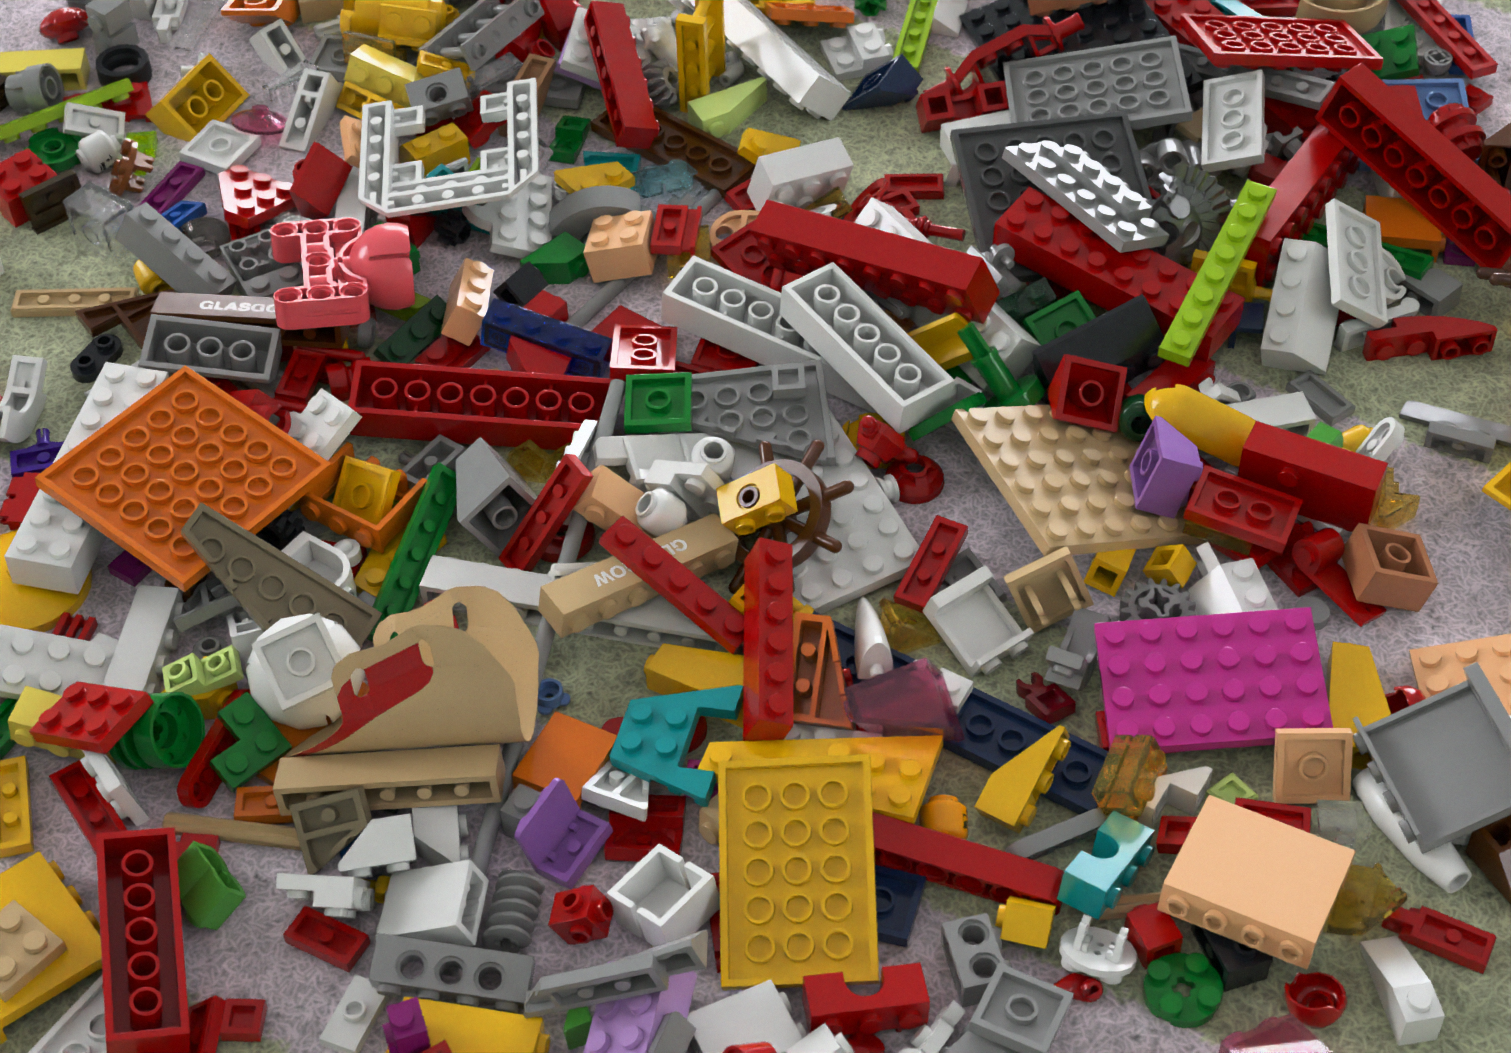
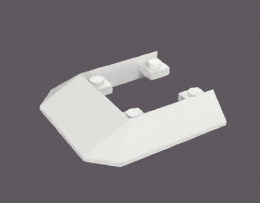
M536 78L507 82V92L480 96V114L483 123L507 120L508 147L481 151V170L424 178L422 160L399 163V136H412L425 132L426 114L423 105L394 109L392 100L364 104L362 108L359 203L391 218L512 198L539 176Z

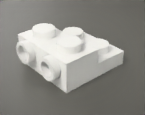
M874 22L847 27V36L820 41L822 54L834 78L838 81L863 77L893 58L891 44L885 45L883 28H876Z
M654 460L644 481L647 491L665 489L681 499L687 507V522L708 516L710 511L720 513L716 488L725 485V483L707 464Z
M277 873L276 889L288 891L287 898L313 901V907L324 909V916L356 919V911L372 912L375 892L373 888H370V881L346 876Z

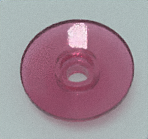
M257 104L253 105L252 109L235 113L231 117V124L242 132L256 135H274L284 131L288 118L270 110L266 105Z

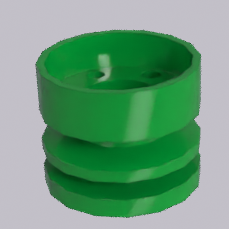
M183 692L148 693L154 703L109 750L111 757L119 766L129 770L171 769L188 766L205 738V720L200 706L192 696Z

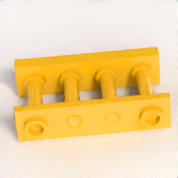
M695 0L693 15L678 13L675 19L680 112L688 113L687 102L709 95V82L712 76L719 77L726 71L724 0Z

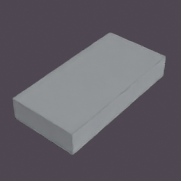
M1311 370L1286 384L1285 390L1289 393L1303 391L1313 413L1329 426L1337 424L1355 412V405Z

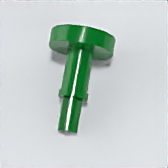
M968 323L964 328L958 330V335L974 357L971 360V364L974 368H977L994 394L983 408L1035 405L1043 397L1046 389L1036 375H1028L1016 380L999 356L997 348L995 346H988L974 323Z

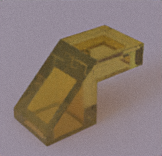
M529 439L510 451L506 461L521 474L525 481L546 484L555 471L558 460L561 461L564 457L566 446H570L571 443L568 442L551 454H548Z

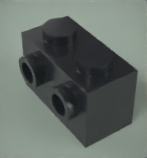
M1191 924V931L1201 950L1222 980L1224 992L1267 979L1270 965L1273 962V956Z

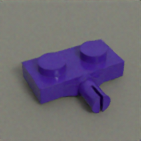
M40 428L37 429L36 444L25 449L10 451L12 478L23 477L24 472L41 473L53 464L64 441L52 442L50 441V431L47 428H42L43 435Z

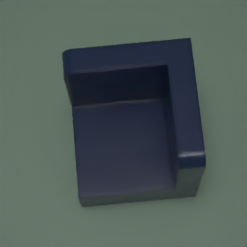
M1244 302L1240 324L1228 337V348L1234 349L1237 332L1263 333V303Z

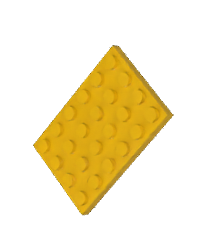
M870 754L718 761L722 990H746L770 979L775 988L803 987V976L843 972L846 986L880 984Z

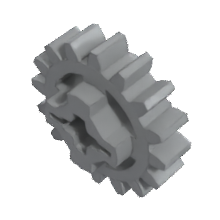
M1148 578L1147 585L1144 586L1137 581L1135 582L1134 590L1129 588L1125 590V596L1120 601L1119 621L1196 616L1195 601H1189V591L1179 592L1180 584L1176 583L1170 587L1167 586V579H1162L1160 584H1155L1152 578Z

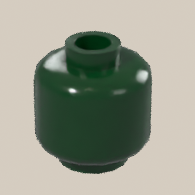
M1143 394L1131 395L1123 400L1118 422L1121 432L1125 437L1137 442H1142L1152 423L1144 406L1145 395Z

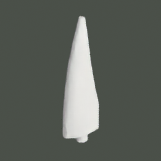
M861 596L857 605L854 638L858 679H871L874 685H882L885 680H893L891 650L876 611L864 596Z

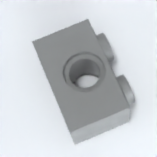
M460 67L404 84L410 106L423 105L426 114L425 126H433L439 121L451 117H461L467 112L474 110ZM444 98V100L436 102L437 99Z

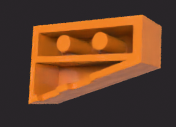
M795 612L793 623L794 723L854 730L833 620L831 616Z

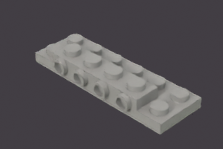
M1044 140L1041 143H1021L1017 146L1005 147L1002 158L1120 253L1166 245L1169 234L1159 227L1158 222L1149 218L1153 209L1149 200L1131 191L1126 182H1122L1119 178L1110 175L1108 168L1102 167L1100 163L1091 160L1089 154L1082 151L1079 147L1075 145L1059 147L1055 142Z

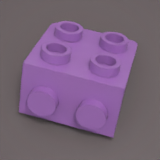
M556 777L541 791L537 802L528 814L519 821L514 837L537 874L571 890L612 834L613 829L609 822L581 810L565 781Z

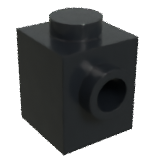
M528 261L496 288L493 293L512 314H515L549 284L544 279L542 272Z

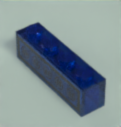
M494 298L482 320L481 345L507 353L511 336L518 337L571 357L568 375L602 378L610 363L612 338Z

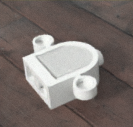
M302 531L281 550L286 555L357 597L351 567L356 566L361 561L362 553L360 545L356 540L343 539L333 547Z

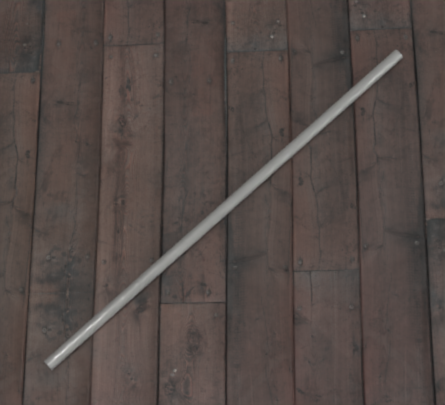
M620 379L611 380L586 464V468L590 472L597 468L595 466L593 444L599 437L612 436L626 388V383ZM574 510L572 511L558 563H576L587 520ZM543 616L541 617L535 638L539 651L538 691L555 636V630ZM524 742L504 743L502 756L506 773L502 802L487 803L475 842L471 861L485 876L501 824L499 810L508 799L513 782L512 773L517 767ZM450 967L443 972V975L457 976L459 968Z

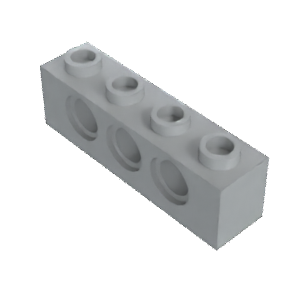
M378 933L368 980L372 987L377 988L378 994L400 997L402 991L415 993L417 998L439 1001L440 997L455 999V1004L478 1007L479 1003L495 1005L494 1010L517 1014L518 1009H524L525 994L532 987L535 959L534 956ZM412 961L422 963L424 969L418 977L410 979L403 976V969L408 963ZM450 967H457L463 971L462 978L455 984H446L441 980L443 972ZM488 973H497L502 977L501 984L494 990H486L480 986L481 979Z

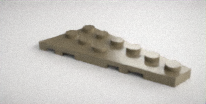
M200 502L181 529L182 537L263 632L282 618L320 613L321 617L341 624L361 649L382 616V613L202 502Z

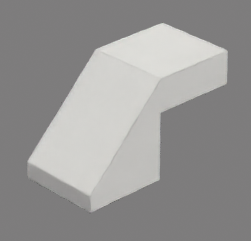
M1203 766L1156 777L1140 803L1137 822L1152 828L1166 803L1194 815L1205 797L1206 790L1209 789L1213 769Z

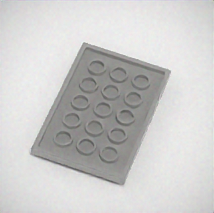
M1176 35L1003 62L1011 123L1127 111L1132 130L1193 120Z

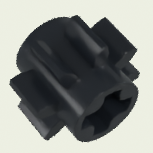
M449 208L447 213L442 212L436 217L433 228L439 234L437 237L438 242L455 247L457 243L463 244L467 241L471 233V225L465 222L467 218L462 212Z

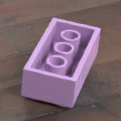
M692 971L669 976L668 990L596 1004L584 1053H647L666 1014L677 1011L687 1019L697 974Z

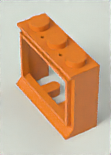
M346 442L328 460L332 465V473L299 499L301 513L310 521H317L329 527L335 533L343 534L356 540L361 546L372 548L383 554L385 546L410 521L427 479L422 477L410 489L406 473L401 469H397L396 471L402 472L394 498L399 502L375 525L326 501L337 488L345 455L355 458L353 444ZM370 456L366 460L367 462L380 465L379 460L374 456Z

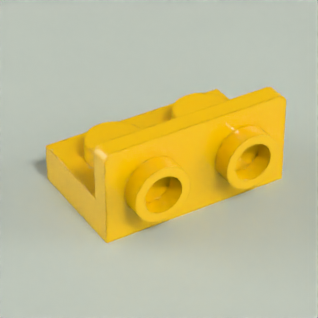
M381 3L377 41L383 42V46L388 48H400V45L411 46V50L418 51L421 46L435 36L437 10Z

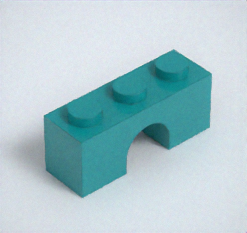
M1113 811L1098 829L1091 855L1081 850L1064 871L1057 899L1099 920L1107 908L1113 910L1122 895L1123 887L1130 888L1137 877L1139 867L1145 868L1149 864L1155 847L1150 845L1154 830L1119 812Z

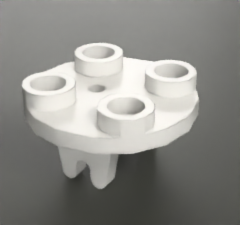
M1083 915L1078 927L1067 930L1061 936L1059 952L1062 956V967L1071 972L1081 971L1087 975L1099 977L1101 981L1107 984L1115 985L1121 983L1123 976L1130 974L1137 962V952L1132 944L1127 941L1129 929L1121 927L1120 933L1116 934L1107 929L1090 926L1091 916Z

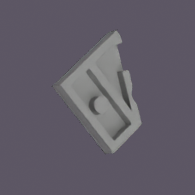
M215 576L196 587L193 592L194 594L183 605L187 613L175 616L173 621L181 633L217 615L218 617L227 616L234 612L240 604Z

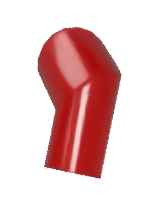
M1079 973L1068 974L1052 984L1074 993L1073 999L1082 1002L1092 1003L1103 994V985L1098 979Z

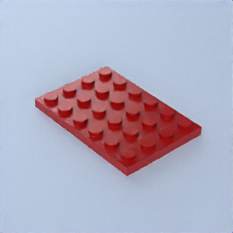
M1181 14L1179 23L1213 66L1218 68H1230V65H1241L1246 69H1258L1259 66H1269L1275 70L1297 67L1303 71L1325 68L1331 72H1341L1342 69H1352L1361 62L1369 70H1381L1384 60L1342 19Z

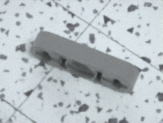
M1101 808L1092 809L1024 837L1006 847L1005 851L1035 860L1054 852L1057 848H1064L1097 834L1106 817Z

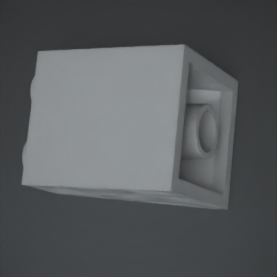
M481 437L456 459L457 520L499 557L537 496L521 474Z

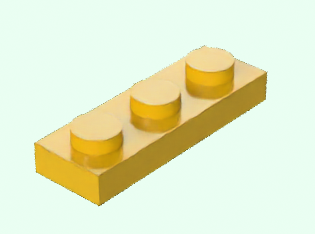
M25 755L0 760V858L34 852L29 764Z

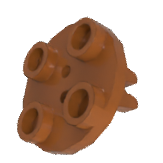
M128 138L124 139L120 154L123 156L121 160L116 158L112 166L111 175L115 177L111 180L108 194L121 197L124 190L135 193L143 192L144 187L142 185L145 179L132 172L136 173L139 170L151 173L154 158L137 151V141Z

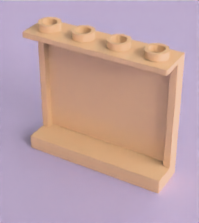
M1209 795L1163 883L1157 910L1307 970L1314 948L1341 886L1344 887L1356 851Z

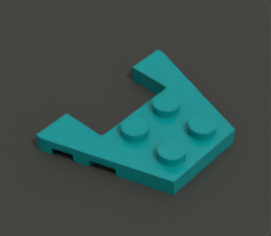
M735 685L630 700L609 756L612 766L649 783L654 780L667 786L669 792L678 796L685 794L693 798L696 804L708 807L717 781L715 772L683 768V764L700 716L737 720L743 703V686Z

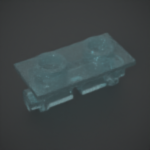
M672 160L669 164L661 166H645L643 170L634 171L632 174L640 181V185L636 186V192L640 193V197L643 196L646 199L663 195V184H666V191L668 193L689 189L694 184L692 175L698 174V171L684 160Z

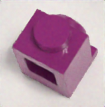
M417 997L386 1006L389 1022L382 1024L389 1053H421L431 1047Z

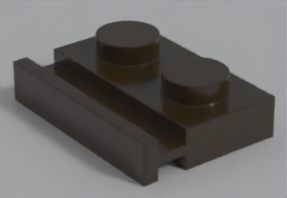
M72 169L18 194L27 218L31 222V228L37 235L90 210L89 205L85 201L86 197L78 176Z

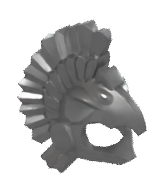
M1179 162L1173 166V176L1163 172L1157 175L1163 184L1160 188L1162 195L1156 200L1148 199L1153 207L1149 218L1158 222L1159 227L1169 234L1166 245L1158 250L1157 253L1178 264L1181 262L1183 264H1191L1195 249L1210 251L1232 207L1230 206V198L1225 194V187L1218 185L1216 177L1210 176L1208 171L1200 170L1195 165L1188 166L1183 162Z

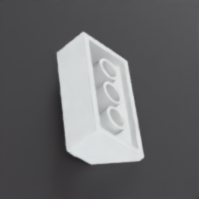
M1284 238L1260 348L1262 366L1300 372L1311 370L1315 374L1326 375L1339 309L1331 305L1328 249L1317 242Z
M1253 558L1220 564L1186 590L1190 592L1189 601H1195L1196 615L1278 609Z

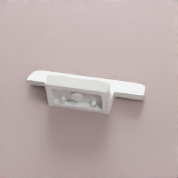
M706 433L599 437L593 444L595 466L626 465L630 475L629 483L646 493L648 491L644 481L654 460L691 462L693 447L698 441L711 436Z

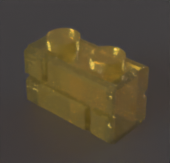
M1115 735L1091 792L1104 815L1110 816L1113 811H1116L1125 816L1141 817L1147 801L1153 800L1155 781L1158 774L1163 773L1166 767L1165 753L1160 749L1155 737L1152 735H1136L1135 737L1132 735Z

